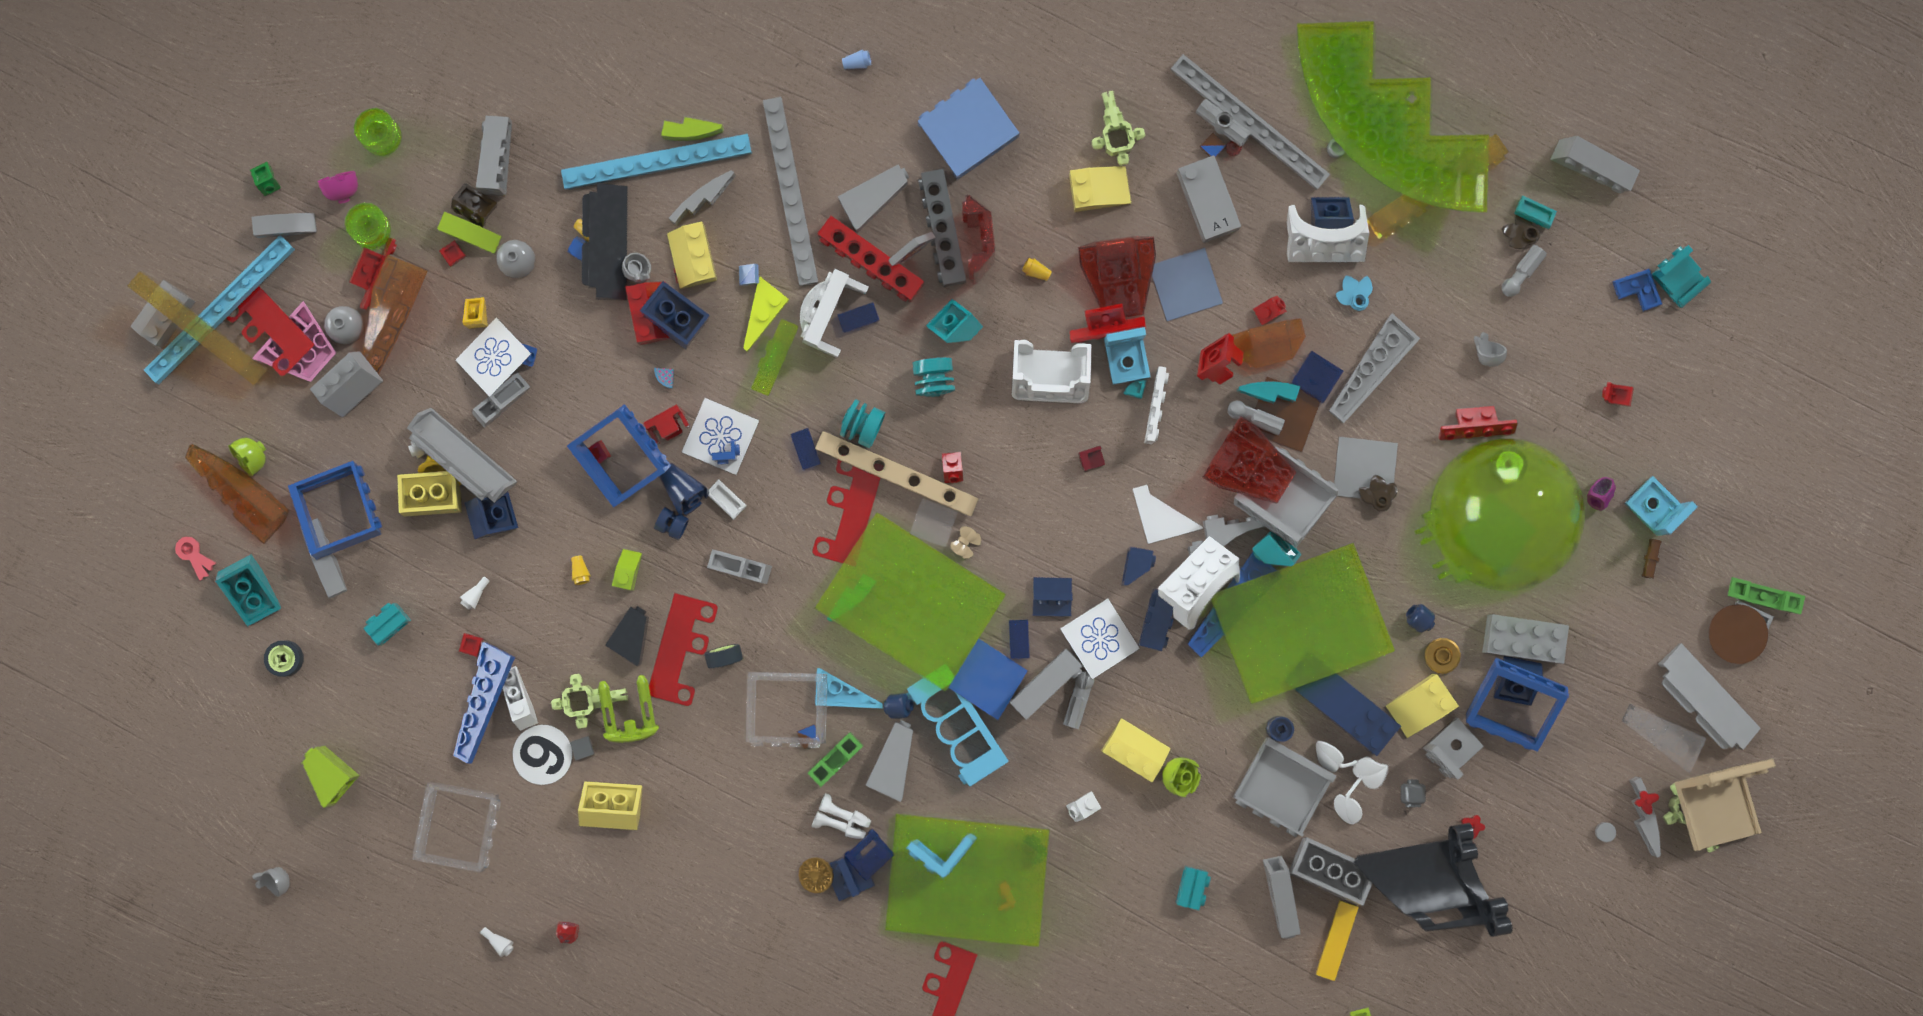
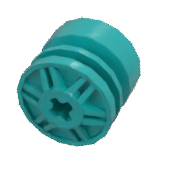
M930 358L912 362L914 376L923 377V380L915 382V386H924V388L915 390L916 396L938 397L955 391V385H946L954 382V378L945 377V374L953 371L952 358Z
M855 399L843 418L840 436L845 438L848 431H851L849 440L852 441L855 435L859 434L858 444L870 449L880 430L886 412L874 407L868 414L866 413L867 404L864 403L859 410L860 401Z

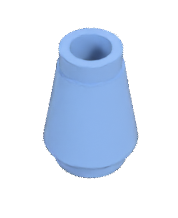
M862 49L842 58L844 69L867 68V66L871 65V58L868 50L863 51Z

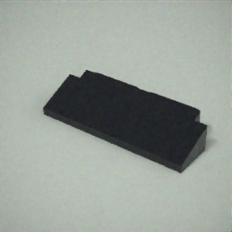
M597 183V192L589 191V194H585L582 198V234L585 237H589V242L582 245V284L588 286V288H596V300H627V278L623 274L622 263L627 256L628 186Z

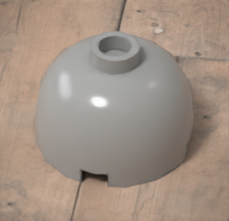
M509 240L498 249L496 255L497 265L500 271L507 277L523 278L534 269L535 254L532 248L525 242Z
M339 306L333 308L327 313L324 320L326 334L331 340L339 344L354 343L363 334V318L357 310L351 307Z

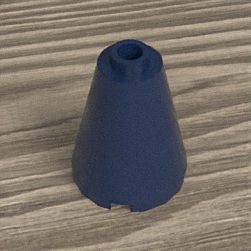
M669 463L671 467L660 475L659 478L679 515H682V513L687 515L702 504L700 500L703 497L705 499L708 497L709 489L675 464Z

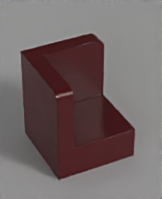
M1101 445L1078 453L1084 472L1105 465Z

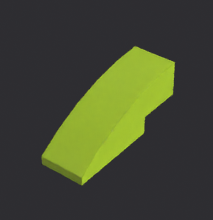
M684 117L683 124L664 121L661 136L665 140L672 141L700 140L720 134L724 128L722 124Z
M444 212L437 228L442 233L495 254L502 236L447 212Z

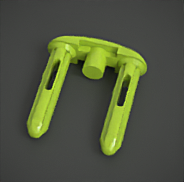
M644 675L638 676L636 682L644 723L642 728H636L635 720H627L624 722L625 730H617L609 685L606 681L599 683L598 693L606 732L603 736L608 741L618 743L634 742L651 737L658 731L659 726L655 724L649 684ZM644 702H647L650 717H647ZM606 707L609 708L611 723L608 722Z

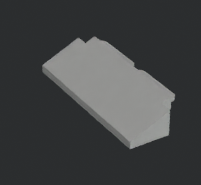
M432 408L417 413L407 427L412 432L409 439L480 500L488 497L493 502H496L518 482Z
M1679 643L1658 663L1660 667H1665L1668 670L1662 676L1664 678L1662 680L1663 687L1687 712L1692 713L1695 711L1698 714L1696 722L1720 748L1727 749L1734 746L1736 749L1743 750L1761 729L1682 643Z

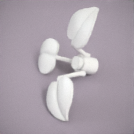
M1317 741V758L1323 768L1336 772L1339 767L1354 766L1353 773L1359 777L1346 794V797L1339 794L1334 800L1337 814L1345 822L1354 825L1361 819L1362 809L1356 800L1350 798L1351 793L1361 780L1371 789L1381 786L1386 778L1388 766L1379 764L1367 756L1358 762L1354 760L1353 762L1342 764L1344 758L1337 748L1326 742Z

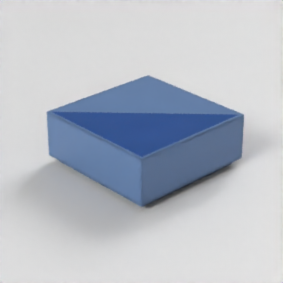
M758 264L739 266V285L759 284Z

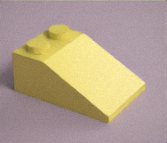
M1126 166L1070 170L1069 179L1074 212L1131 204Z
M1431 674L1385 707L1393 719L1401 725L1400 729L1408 738L1459 706L1439 676Z

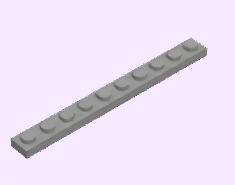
M1184 54L1172 66L1170 70L1219 109L1231 113L1235 121L1251 132L1250 136L1316 190L1330 175Z
M782 97L763 100L799 286L818 283L817 272Z

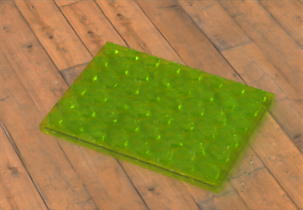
M876 512L814 609L943 691H946L1006 594Z
M1354 543L1217 592L1211 598L1250 704L1395 651Z
M897 813L885 930L1039 947L1050 829ZM972 833L977 837L949 875L944 878L935 871L933 873L925 868V863L921 859H914L909 854L910 850L907 849L912 841L918 839L946 862L967 835Z

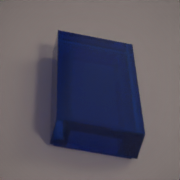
M873 302L838 314L844 333L880 321Z
M809 428L790 434L802 469L806 470L820 465L821 462Z
M1009 620L1010 659L1030 658L1028 620Z

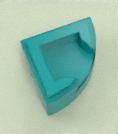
M1147 380L1132 382L1127 386L1123 395L1142 399Z

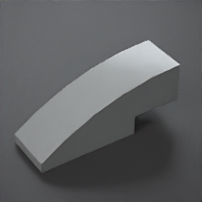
M314 213L274 214L251 217L253 236L257 238L279 235L284 237L317 232Z
M516 373L490 397L488 396V398L473 408V416L485 428L514 404L530 386L519 373Z
M712 549L707 568L767 584L772 566Z

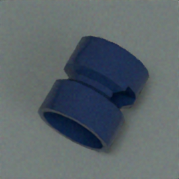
M664 507L657 518L654 529L663 534L668 532L669 537L679 541L685 532L689 518L679 514L675 515V511ZM670 520H672L673 522H672L671 526L669 527V526H668V523H669Z
M1275 716L1267 722L1266 732L1271 739L1285 742L1292 738L1294 725L1286 717Z

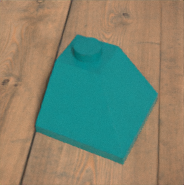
M951 299L926 325L927 328L946 343L970 341L983 328L975 316L954 299Z
M1272 531L1266 534L1252 548L1255 557L1260 561L1262 560L1265 564L1293 566L1302 555L1294 546Z

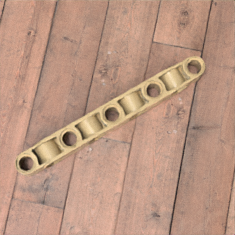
M822 431L815 447L816 450L968 516H972L979 500L970 494ZM847 446L849 448L848 455L841 456L839 454L840 447ZM877 461L884 463L885 467L882 471L874 469V464ZM916 476L920 479V483L918 486L913 487L909 484V479ZM946 492L954 493L955 499L952 502H947L944 499Z

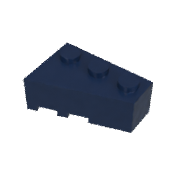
M1153 589L1151 592L1138 646L1162 651L1163 648L1167 647L1169 637H1166L1168 629L1171 630L1173 618H1171L1173 606L1158 596L1157 589Z

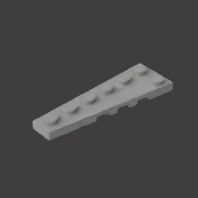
M1393 313L1387 318L1329 410L1341 423H1345L1420 339Z

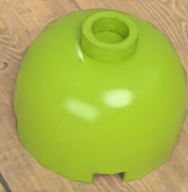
M245 437L234 441L228 446L232 456L237 458L238 464L249 476H253L263 468L266 462L264 454L266 448L260 441L256 443L253 439Z
M1184 757L1170 760L1164 767L1162 774L1164 786L1172 794L1187 797L1186 795L1195 792L1201 779V774L1198 773L1199 765L1194 760Z

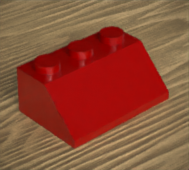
M646 282L626 286L636 341L639 345L670 339L640 312L662 282Z

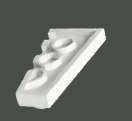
M1159 366L1157 368L1144 442L1146 444H1153L1158 439L1159 429H1157V425L1162 417L1160 406L1161 403H1164L1166 394L1163 391L1164 384H1167L1169 373H1166V367Z

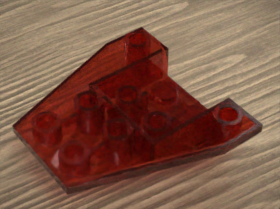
M1130 236L1095 241L1078 247L1080 267L1099 307L1122 304L1125 317L1144 315L1156 259L1154 236Z
M1240 416L1208 465L1202 478L1218 488L1277 504L1296 471L1256 425Z

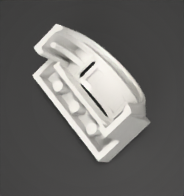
M1295 205L1289 206L1287 215L1289 236L1287 247L1288 262H1365L1369 238L1365 206L1359 205L1360 217L1359 220H1355V224L1341 229H1323L1309 225L1298 216Z
M837 269L833 273L829 272L825 281L817 284L809 291L800 310V324L802 328L800 337L804 338L802 343L836 358L841 350L820 340L841 292L845 287L866 294L869 286L849 278L848 274ZM816 300L820 301L818 308L814 307Z
M1209 536L1158 588V596L1173 606V618L1191 630L1195 627L1200 613L1215 593L1232 577L1235 578L1237 583L1239 582V558ZM1191 589L1193 592H1195V593L1198 595V597H1196L1194 594H1192V593H1191L1190 591H1188V590Z

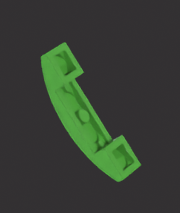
M1734 577L1731 578L1727 595L1752 604L1799 615L1802 613L1805 600L1804 595L1777 590Z

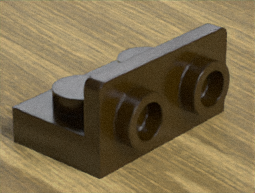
M466 183L453 196L451 208L456 214L466 217L471 223L482 228L486 224V219L497 207V202Z

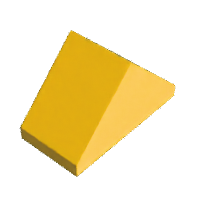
M484 297L465 299L463 325L468 329L488 327Z

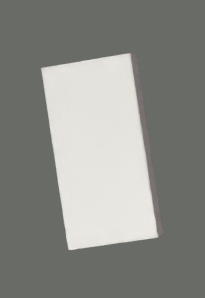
M719 479L709 489L708 496L733 520L747 506Z

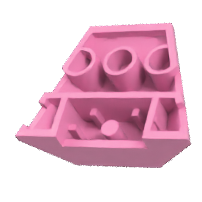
M303 301L289 318L315 345L288 373L311 382L336 352ZM270 337L252 359L272 366L273 362L284 351ZM281 359L278 362V369L286 370L289 366L287 359Z

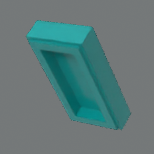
M1523 195L1514 214L1548 230L1557 211Z

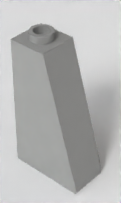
M898 164L838 196L856 233L860 232L908 185L907 179L909 176L905 168L901 169Z
M903 720L900 723L895 722L866 783V786L900 802L903 798L913 729L910 728L911 724Z
M1282 856L1264 859L1263 864L1281 938H1293L1301 933L1289 869Z

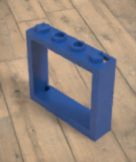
M625 404L567 445L568 449L613 508L671 467L666 460V455L660 452L657 443L648 436L645 427L636 420L633 411L630 412ZM617 417L657 469L624 493H621L583 443L584 440Z
M354 461L288 485L309 553L316 560L382 535L380 531L382 527L381 521L374 513L376 510L375 503L372 499L370 500L368 495L371 493L367 482L364 483L363 476H365L364 470L361 465L358 466ZM354 474L371 528L320 547L303 493Z
M1495 658L1466 712V723L1474 728L1486 730L1491 735L1503 737L1508 742H1515L1528 750L1538 752L1569 697L1568 687ZM1498 675L1557 699L1536 738L1477 714Z

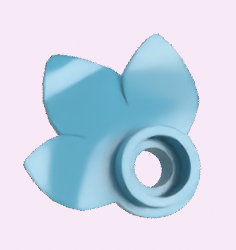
M1345 276L1342 283L1343 291L1336 293L1338 301L1343 305H1350L1356 311L1364 310L1369 304L1368 296L1372 293L1373 289L1370 278L1366 276L1358 282L1350 276ZM1357 298H1360L1362 300L1361 305H1358L1356 303Z

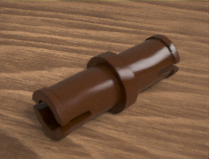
M1649 539L1647 553L1643 558L1645 563L1642 577L1654 579L1656 564L1660 560L1658 555L1662 541Z

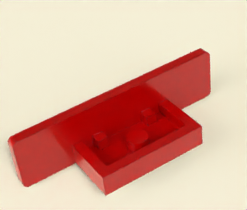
M388 238L382 255L365 247L363 248L349 283L366 290L359 308L367 310L368 307L372 306L375 289L378 290L376 287H380L382 282L380 279L382 272H386L389 266L388 258L396 250V239Z
M1122 304L1085 310L1088 327L1071 330L1070 341L1071 343H1082L1086 340L1102 339L1111 333L1143 327L1146 329L1145 317L1126 320Z
M1494 406L1456 409L1455 415L1458 425L1441 426L1439 440L1450 441L1462 438L1471 439L1473 437L1507 436L1515 434L1518 423L1517 420L1498 421Z

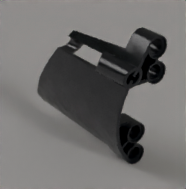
M1470 823L1450 826L1447 840L1357 855L1354 861L1361 872L1392 904L1407 917L1413 918L1420 928L1426 932L1484 925L1491 937L1512 933V922L1507 917L1508 904L1504 897L1489 899L1474 868L1472 860L1478 858V849L1472 841L1474 830ZM1457 908L1461 912L1463 919L1435 924L1425 914Z

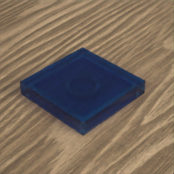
M1311 350L1291 384L1300 386V390L1319 402L1324 403L1344 371Z

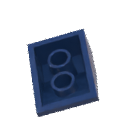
M662 281L640 310L645 317L685 350L707 323L710 316L664 281Z

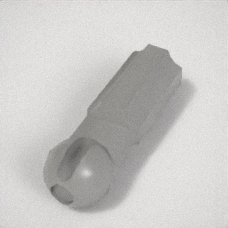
M1533 245L1517 265V271L1514 275L1503 282L1502 292L1508 297L1516 296L1520 292L1523 281L1526 278H1530L1547 256V253L1539 246Z
M1238 400L1232 401L1227 409L1228 414L1233 419L1245 420L1251 423V425L1275 435L1280 434L1285 422L1284 419L1262 410L1248 407Z
M1086 671L1081 672L1076 677V683L1063 725L1076 729L1080 728L1089 694L1094 685V679Z

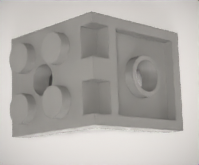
M1456 717L1422 749L1427 752L1425 755L1432 763L1435 762L1440 766L1438 770L1446 778L1458 780L1464 775L1459 769L1484 746ZM1454 739H1458L1461 743L1458 750H1453L1451 747V742Z

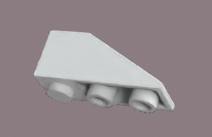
M514 666L509 671L503 686V692L512 722L521 731L537 724L538 721L519 671Z

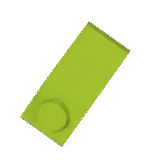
M623 549L616 566L612 586L634 591L642 553Z

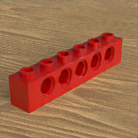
M831 215L817 233L820 238L819 241L823 245L834 247L836 254L842 258L848 257L854 267L865 269L867 276L873 280L879 279L885 289L896 291L898 293L896 296L904 302L907 300L912 302L924 285L922 279L901 264L892 266L889 262L891 257ZM837 234L844 236V240L841 243L834 241V237ZM853 245H857L860 248L856 254L849 252L850 247ZM873 256L875 258L874 264L867 265L865 263L866 257ZM883 267L890 268L891 273L888 276L881 275L880 270ZM904 278L907 282L905 286L898 287L896 280Z

